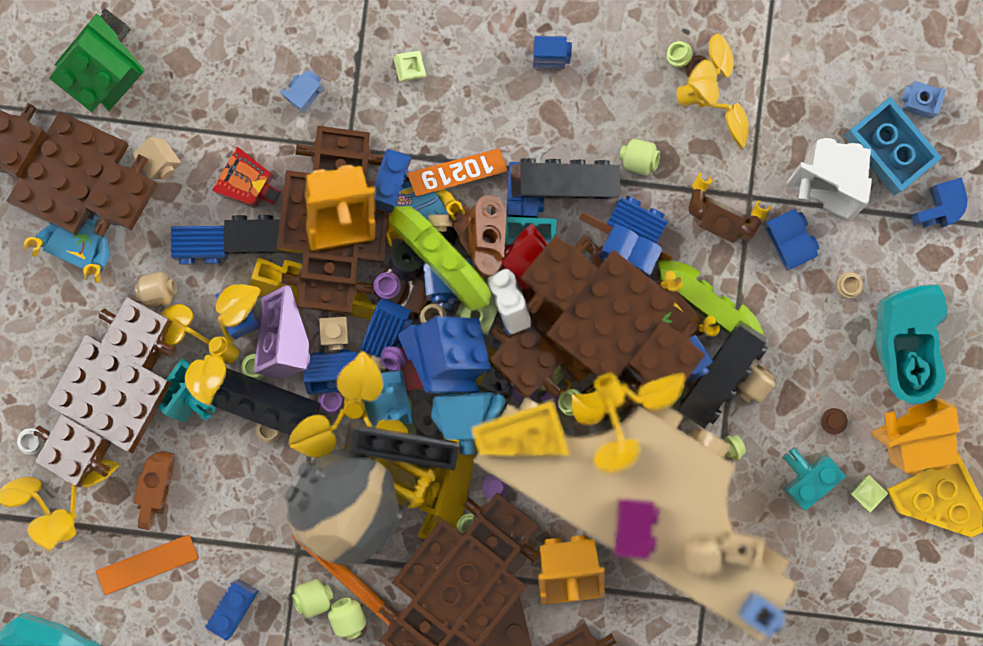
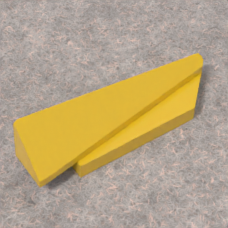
M258 257L249 286L258 287L261 290L259 293L260 297H264L285 285L291 286L297 304V285L281 284L282 273L298 275L302 264L285 259L283 267H280ZM356 293L352 301L351 314L344 315L371 320L377 305H373L366 294Z
M459 439L451 440L459 443ZM459 445L455 470L433 467L436 473L435 481L429 484L422 497L425 501L419 506V510L425 511L428 514L417 537L426 539L442 518L457 529V522L464 514L465 508L462 505L467 499L476 453L462 455L460 454Z

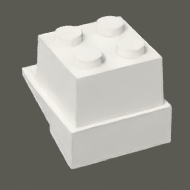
M831 138L818 139L806 154L804 163L801 162L788 179L787 186L799 191V201L808 202L809 197L823 203L824 209L852 221L869 202L872 180L868 178L871 149L863 148L862 145L857 143H849L847 145L836 143V140Z

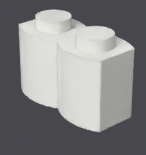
M505 269L489 276V287L506 329L514 334L531 326V318L513 273Z

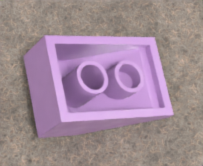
M287 285L262 298L254 367L255 374L283 380L306 370L310 362L309 342L291 286Z

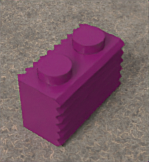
M619 498L614 555L616 557L650 560V553H655L657 538L652 536L653 525H658L659 508H655V502Z

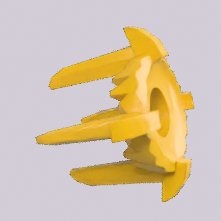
M393 462V465L418 479L417 483H413L415 486L411 487L413 491L394 483L396 495L408 502L407 508L421 506L425 501L422 497L432 481H435L436 473L434 468L430 467L428 470L412 463Z

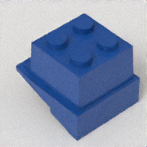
M435 317L421 325H411L398 333L408 360H412L426 393L480 392L475 379L491 368L479 318Z

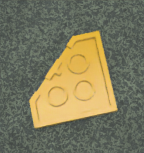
M958 454L959 463L951 464L949 469H924L922 474L912 475L886 488L897 512L971 538L983 532V500L960 454Z

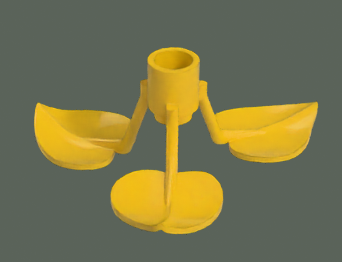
M718 32L711 37L709 42L711 62L703 60L696 66L686 83L687 85L677 88V100L682 107L697 104L699 108L713 107L725 109L727 111L725 120L728 130L740 150H743L749 133L748 117L744 109L738 103L733 104L732 107L729 104L717 103L719 99L717 76L721 72L724 78L729 77L734 65L730 46Z
M235 284L224 289L219 295L216 302V311L221 314L218 317V322L225 338L220 336L209 340L189 328L188 326L194 319V314L185 305H171L160 313L161 316L172 321L166 333L165 343L171 346L180 343L186 331L209 345L211 355H206L204 361L195 360L192 362L185 375V383L193 397L206 405L211 404L215 392L225 377V364L233 363L239 355V349L233 344L234 339L230 336L226 326L234 327L245 319L259 296L261 290L258 287Z
M361 352L338 375L337 386L340 393L344 396V408L340 410V414L334 424L330 426L328 419L322 415L307 417L295 427L290 435L289 446L292 449L309 457L318 458L328 455L333 451L337 442L336 435L332 431L337 429L345 415L351 419L362 417L367 426L373 427L365 411V400L373 401L379 397L383 389V379L377 365L366 353ZM382 419L376 425V428L409 433L407 427L398 419H390L388 421Z
M683 373L661 378L644 385L638 391V396L628 390L626 384L620 386L613 374H605L596 380L595 388L597 392L572 394V411L578 423L582 425L595 424L604 417L605 413L610 412L618 442H609L597 450L594 457L597 469L604 473L618 472L629 467L639 455L640 447L637 440L628 439L624 441L614 410L615 407L623 403L624 394L638 404L643 403L644 407L648 410L665 408L671 405L679 396L685 379Z
M102 459L101 463L110 467V472L105 471L109 474L103 477L93 470L86 477L81 487H91L100 483L116 471L120 465L118 462ZM21 477L5 484L0 489V504L2 506L17 507L34 498L46 516L34 519L27 528L30 538L37 545L51 552L58 541H68L76 535L77 532L74 526V519L77 517L75 513L76 486L72 485L70 512H67L65 509H58L51 514L40 496L36 493L42 488V483L37 478Z

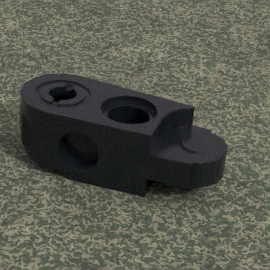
M446 226V231L438 232L454 248L457 238L456 232L451 226ZM405 241L398 244L392 250L388 261L392 272L406 282L424 273L423 264H426Z

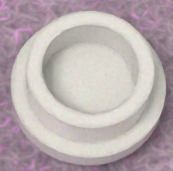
M34 428L23 430L17 438L19 450L27 455L39 453L44 446L45 441L33 434L34 431H38Z

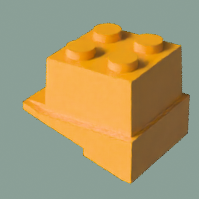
M347 165L340 167L336 171L317 170L312 172L311 175H307L305 189L308 211L306 231L311 251L375 240L374 187L367 188L361 166L353 167Z
M937 396L923 404H916L908 408V413L897 419L894 411L885 412L886 424L871 431L873 438L887 446L890 462L908 475L922 474L924 469L929 468L945 470L949 469L951 464L959 463L956 432H960L957 408Z
M588 535L572 536L571 542L561 543V538L546 539L544 541L545 545H540L542 574L539 575L538 583L541 605L605 597L604 567H599L594 539L588 540Z

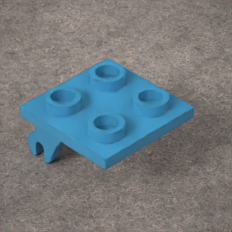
M403 371L380 372L383 379L381 394L373 401L365 400L366 412L372 426H376L382 419H385V421L398 419L403 424L413 423Z

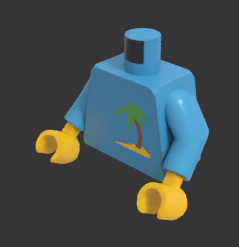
M92 214L88 215L77 236L50 224L35 237H29L24 241V251L28 247H35L32 251L33 257H37L40 254V247H44L43 251L83 268L85 280H87L89 275L95 274V283L101 281L100 272L103 271L110 258L109 243L106 236L104 235V238H101L93 233L96 229L94 225L98 217Z

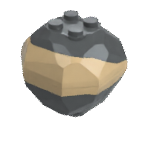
M344 449L315 458L309 462L304 461L298 469L300 478L295 486L291 485L287 489L284 496L288 504V524L294 538L317 556L335 564H364L374 554H380L387 546L403 515V507L398 504L391 472L368 456L351 454Z

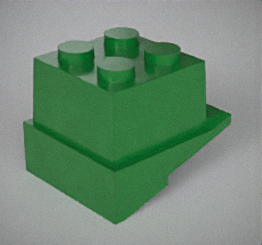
M96 13L54 64L56 68L49 79L92 113L100 103L110 111L143 74L145 69L117 39L119 36Z

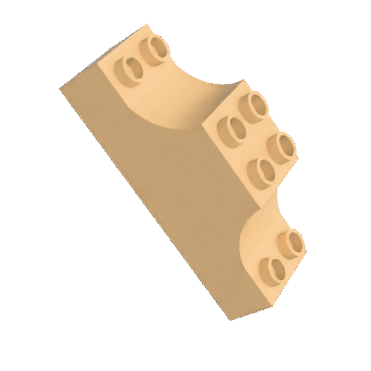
M526 397L518 410L508 404L500 418L538 406V404ZM630 406L628 411L618 420L624 441L635 439L640 447L637 459L629 467L618 472L604 473L597 469L594 463V457L599 448L609 442H618L614 424L604 430L587 435H564L570 455H480L479 452L476 455L474 463L614 549L619 498L655 502V508H659L658 525H653L652 536L657 538L655 553H650V560L628 559L760 641L764 639L765 634L737 615L748 596L753 591L781 610L797 584L783 575L790 561L765 545L760 568L728 562L722 559L721 570L712 574V577L709 579L696 578L695 574L690 573L685 568V544L693 536L700 534L711 535L714 537V540L720 543L721 538L726 537L727 531L734 532L728 516L727 490L731 475L736 466L724 459L730 445L704 429L699 430L695 428L690 437L677 430L676 428L683 416L668 406L658 410ZM741 545L738 546V554H745L744 548ZM760 610L757 614L758 619H764L767 615L766 611Z

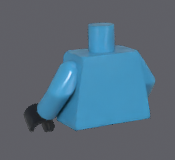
M496 382L494 389L497 395L494 396L493 392L433 393L436 397L433 399L431 418L440 432L444 434L445 439H459L460 454L469 455L476 453V441L471 428L500 418L506 402L505 399L510 398L513 394V389L509 383L507 388L501 391L502 384Z

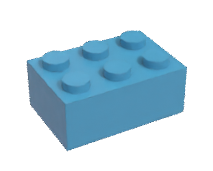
M891 97L843 135L849 143H857L862 145L863 148L871 149L869 167L893 196L902 192L942 158Z

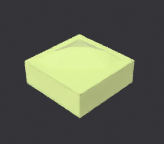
M420 51L396 54L393 57L399 82L426 77Z
M866 475L849 494L871 513L889 493L870 475Z

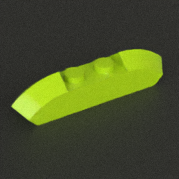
M411 206L394 207L390 224L398 235L467 308L473 311L487 306L492 292L469 263Z
M658 261L659 280H665L664 276L668 271L675 273L674 280L681 277L682 287L678 290L680 295L703 316L715 317L714 324L719 325L720 329L728 335L739 320H741L764 336L758 320L744 304L736 310L734 309L735 303L724 295L720 298L713 293L714 287L703 279L700 282L696 280L700 271L678 261Z

